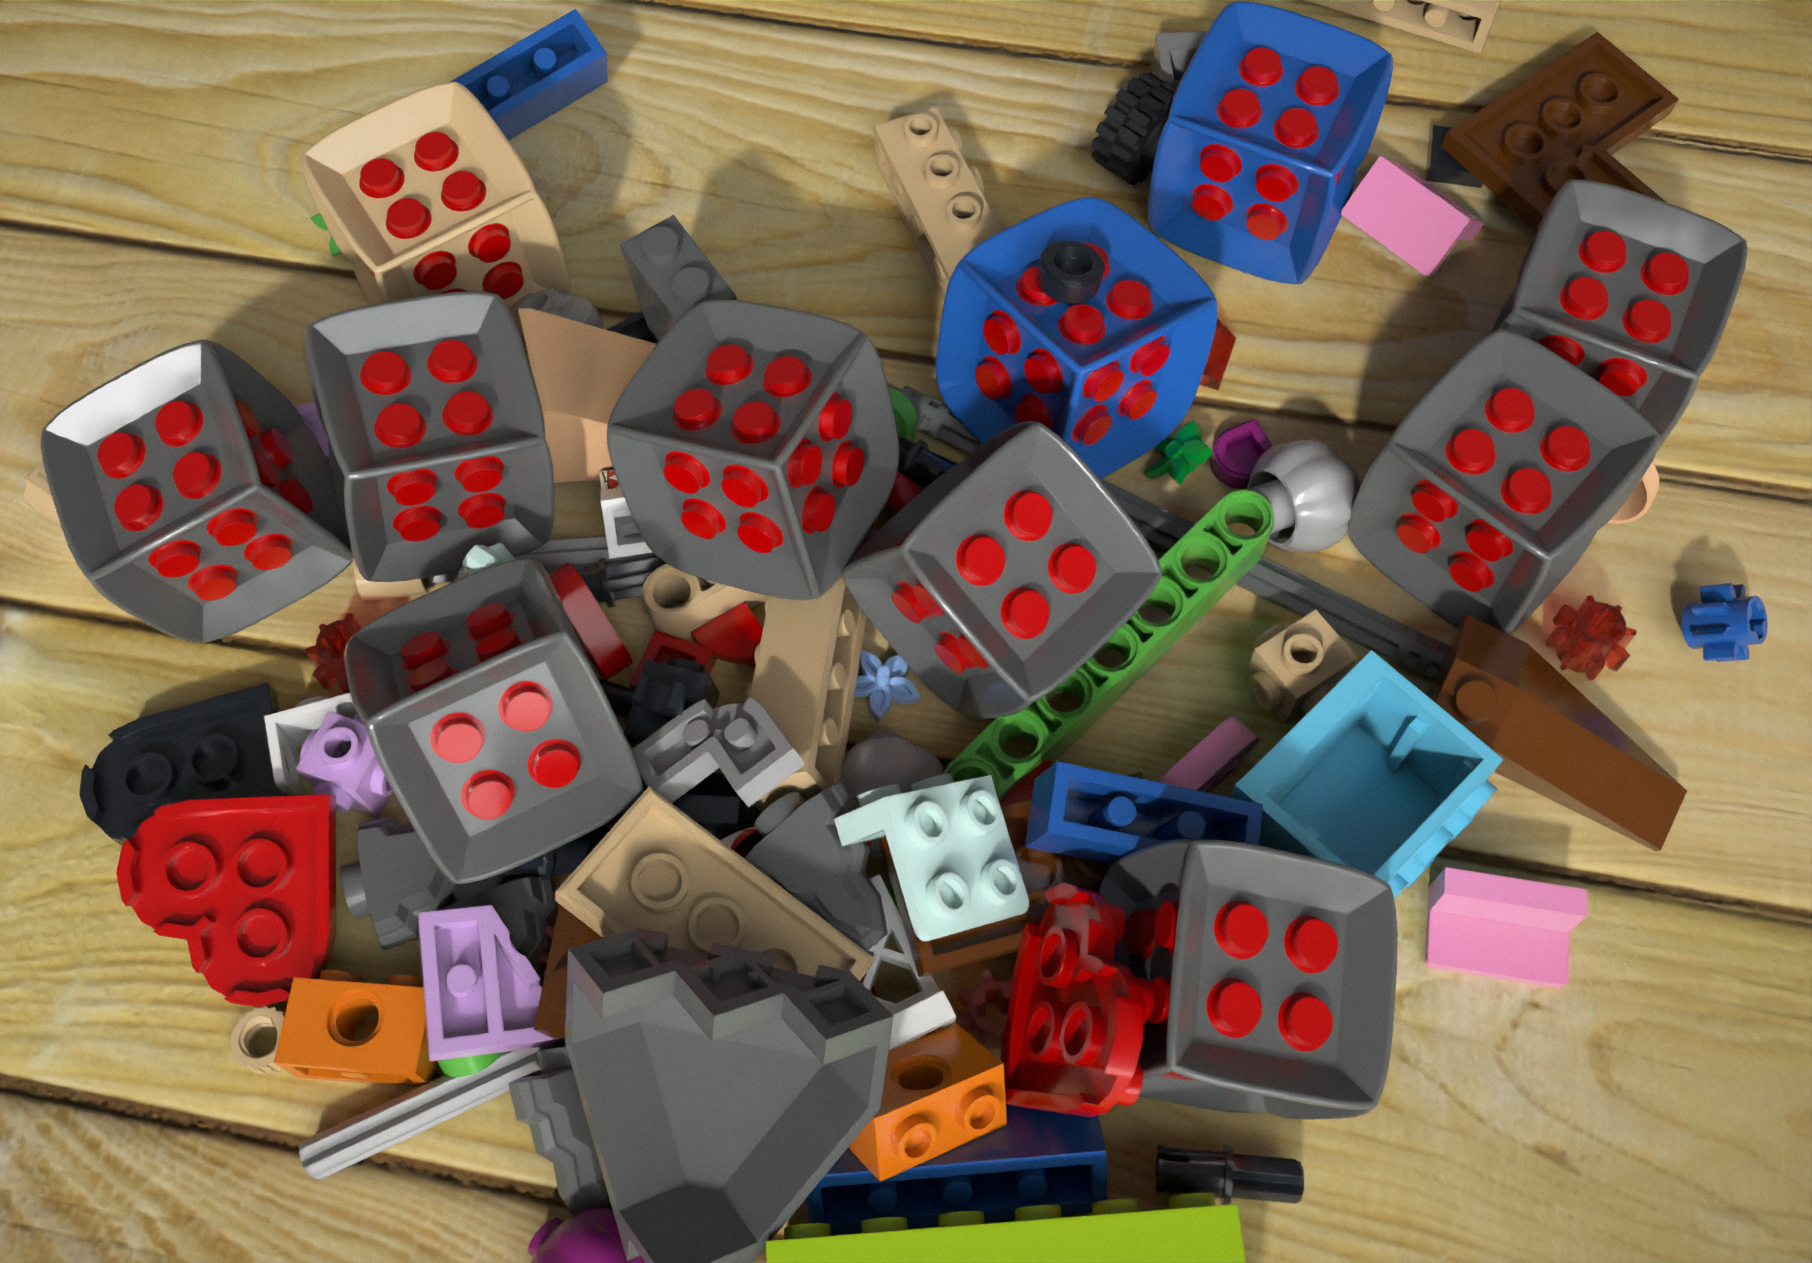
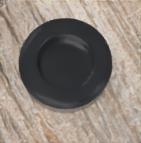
M1076 241L1056 242L1046 247L1041 254L1036 275L1037 283L1047 296L1056 301L1069 304L1083 303L1089 301L1098 293L1104 274V262L1094 249Z

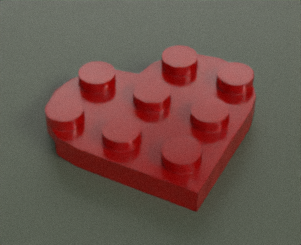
M320 794L186 800L159 807L154 811L155 815L142 822L132 839L125 840L121 847L116 871L121 900L125 906L133 908L141 922L155 929L153 932L157 935L187 940L193 969L197 974H203L213 990L226 996L224 998L226 1001L232 1004L253 1007L286 1001L289 999L293 978L319 979L321 971L326 970V966L332 957L336 936V795Z
M1062 882L1048 889L1044 894L1051 904L1047 908L1040 925L1027 922L1024 928L1016 959L1000 1061L1004 1063L1006 1105L1093 1117L1107 1113L1115 1104L1131 1106L1140 1095L1143 1084V1070L1138 1059L1143 1042V1027L1149 1019L1154 1005V989L1149 980L1135 977L1128 966L1114 961V949L1120 942L1125 928L1123 908L1120 905L1106 902L1099 892Z

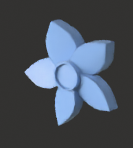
M861 650L860 669L864 675L857 677L854 697L870 696V712L878 722L889 711L891 701L903 705L919 701L920 695L913 682L905 677L908 665L900 655L888 658L883 666L882 662L875 655Z

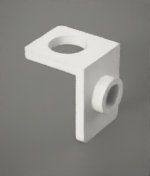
M350 693L332 698L323 696L308 698L299 702L295 708L264 716L274 781L283 793H287L288 796L305 795L302 775L296 770L299 764L297 747L303 745L312 731L319 729L328 711L350 719L355 717L357 711L353 705Z

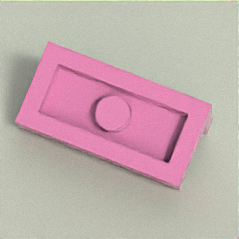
M1382 155L1375 161L1341 211L1343 217L1426 276H1431L1435 273L1458 240L1471 242L1485 223L1399 161Z
M1445 867L1428 888L1425 963L1428 967L1561 988L1569 980V932L1587 917V889Z

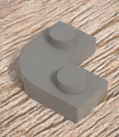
M751 697L747 699L745 704H728L714 709L706 699L699 701L684 710L682 715H677L631 750L640 775L647 787H651L670 803L676 801L720 768L735 792L750 807L805 765L803 759L769 713L758 701Z

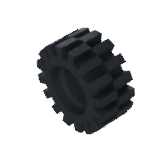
M1142 72L1138 79L1133 77L1128 81L1127 90L1125 91L1121 88L1115 96L1117 102L1113 107L1109 105L1104 112L1107 115L1106 120L1099 122L1095 132L1100 135L1093 139L1091 146L1095 149L1091 153L1095 162L1128 184L1137 185L1138 181L1142 183L1147 180L1149 172L1152 173L1157 144L1168 119L1177 89L1151 72Z

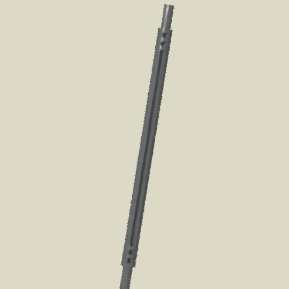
M887 383L888 387L898 390L912 403L917 414L916 430L968 455L981 444L955 417L947 404L909 386L899 389ZM1100 480L1129 515L1147 542L1167 552L1195 525L1107 481ZM1263 556L1235 584L1301 617H1305L1316 609L1338 635L1431 680L1434 679L1449 648L1448 645L1427 636ZM1194 564L1202 569L1211 572L1208 568H1206L1203 565Z

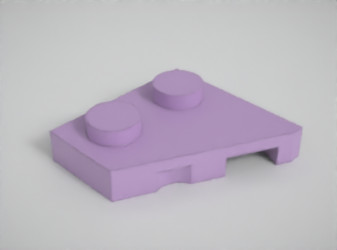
M492 905L418 913L429 1062L565 1044V1038H550L534 1030L542 987L539 984L540 977L526 956L517 951L509 938V930Z

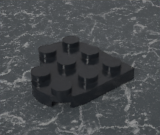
M267 682L138 718L114 729L108 735L113 741L98 754L93 767L90 768L85 764L82 770L79 796L87 817L98 825L112 840L122 846L126 839L133 838L142 822L155 815L154 811L161 806L186 800L288 796L287 793H283L276 786L274 781L264 718L266 715L279 712L277 694Z

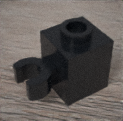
M677 657L668 658L667 665L646 660L643 672L639 675L631 701L633 704L624 731L627 741L633 748L677 715H682L684 710L699 701L706 699L713 709L716 708L720 692L710 674L705 673L706 668L704 666Z

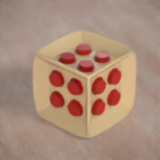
M458 82L436 84L396 99L330 132L315 142L301 156L302 171L311 195L335 243L352 264L356 278L371 305L427 295L476 291L498 294L511 313V306L529 293H537L550 287L555 288L558 292L570 293V277L556 229L546 205L536 192L528 170L480 101L462 84Z

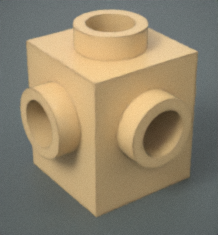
M1315 609L1286 629L1282 624H1277L1259 636L1251 646L1253 654L1244 677L1247 679L1248 689L1258 705L1266 711L1273 710L1283 724L1286 725L1304 712L1307 714L1355 667L1359 658Z

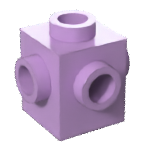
M328 711L319 729L312 731L304 741L300 752V762L296 770L313 787L314 790L311 795H336V811L348 813L351 808L379 819L393 794V790L373 751L366 725L358 713H356L353 719Z

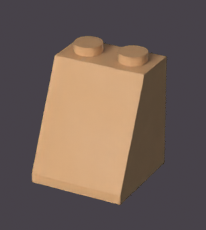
M518 309L516 327L523 343L542 406L545 440L551 454L554 483L600 480V471L613 469L607 446V426L612 410L621 393L656 347V344L535 309Z

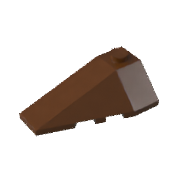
M1466 614L1462 618L1426 695L1504 759L1494 771L1495 773L1654 851H1660L1687 790L1528 643Z

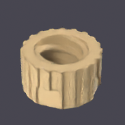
M256 1007L252 1011H246L243 1017H239L236 1020L237 1023L231 1028L232 1033L229 1035V1049L232 1050L231 1055L237 1059L236 1062L258 1075L277 1074L282 1070L284 1071L283 1068L274 1063L285 1016L284 1012L274 1007ZM265 1027H275L277 1030V1043L274 1049L264 1056H257L252 1044L254 1037Z

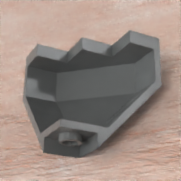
M636 928L568 948L565 1044L627 1261L641 1256L645 1263H753L766 1247V1241H771L880 1110L894 1015L850 971L824 965L818 966L815 976L773 968L774 955L716 943L712 944L709 955L668 946L669 934L642 928Z

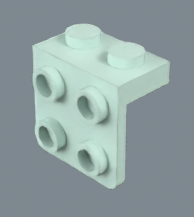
M951 773L938 775L912 784V791L901 793L899 784L880 787L858 795L860 808L834 819L842 846L882 838L886 835L913 931L922 941L934 940L1024 914L1028 910L1029 898L991 775L959 782H953Z

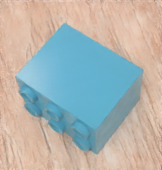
M1371 650L1234 786L1230 798L1263 804L1259 846L1323 859L1370 873L1391 886L1395 900L1405 887L1409 888L1424 873L1448 842L1452 843L1477 816L1481 807L1496 792L1498 788L1490 783L1488 779L1504 759Z

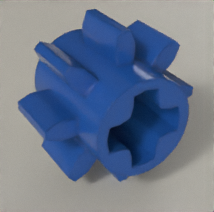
M1732 583L1700 586L1699 594L1701 600L1687 602L1682 611V633L1687 645L1692 649L1703 648V659L1705 661L1748 660V645L1762 644L1767 635L1768 621L1762 600L1758 596L1745 597V586L1743 584L1733 585Z

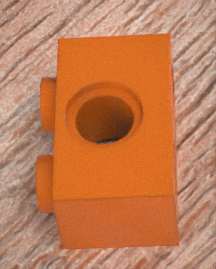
M323 970L320 973L319 979L293 978L274 1063L297 1078L420 1087L435 1080L439 1064L437 1061L429 1062L422 978L409 975H392L389 977L388 984L363 983L362 976L341 970ZM378 1012L379 1021L373 1033L365 1039L354 1041L353 1032L358 1021L369 1013Z
M956 1022L889 1050L881 1108L848 1147L849 1150L881 1182L1007 1126L1004 1063Z

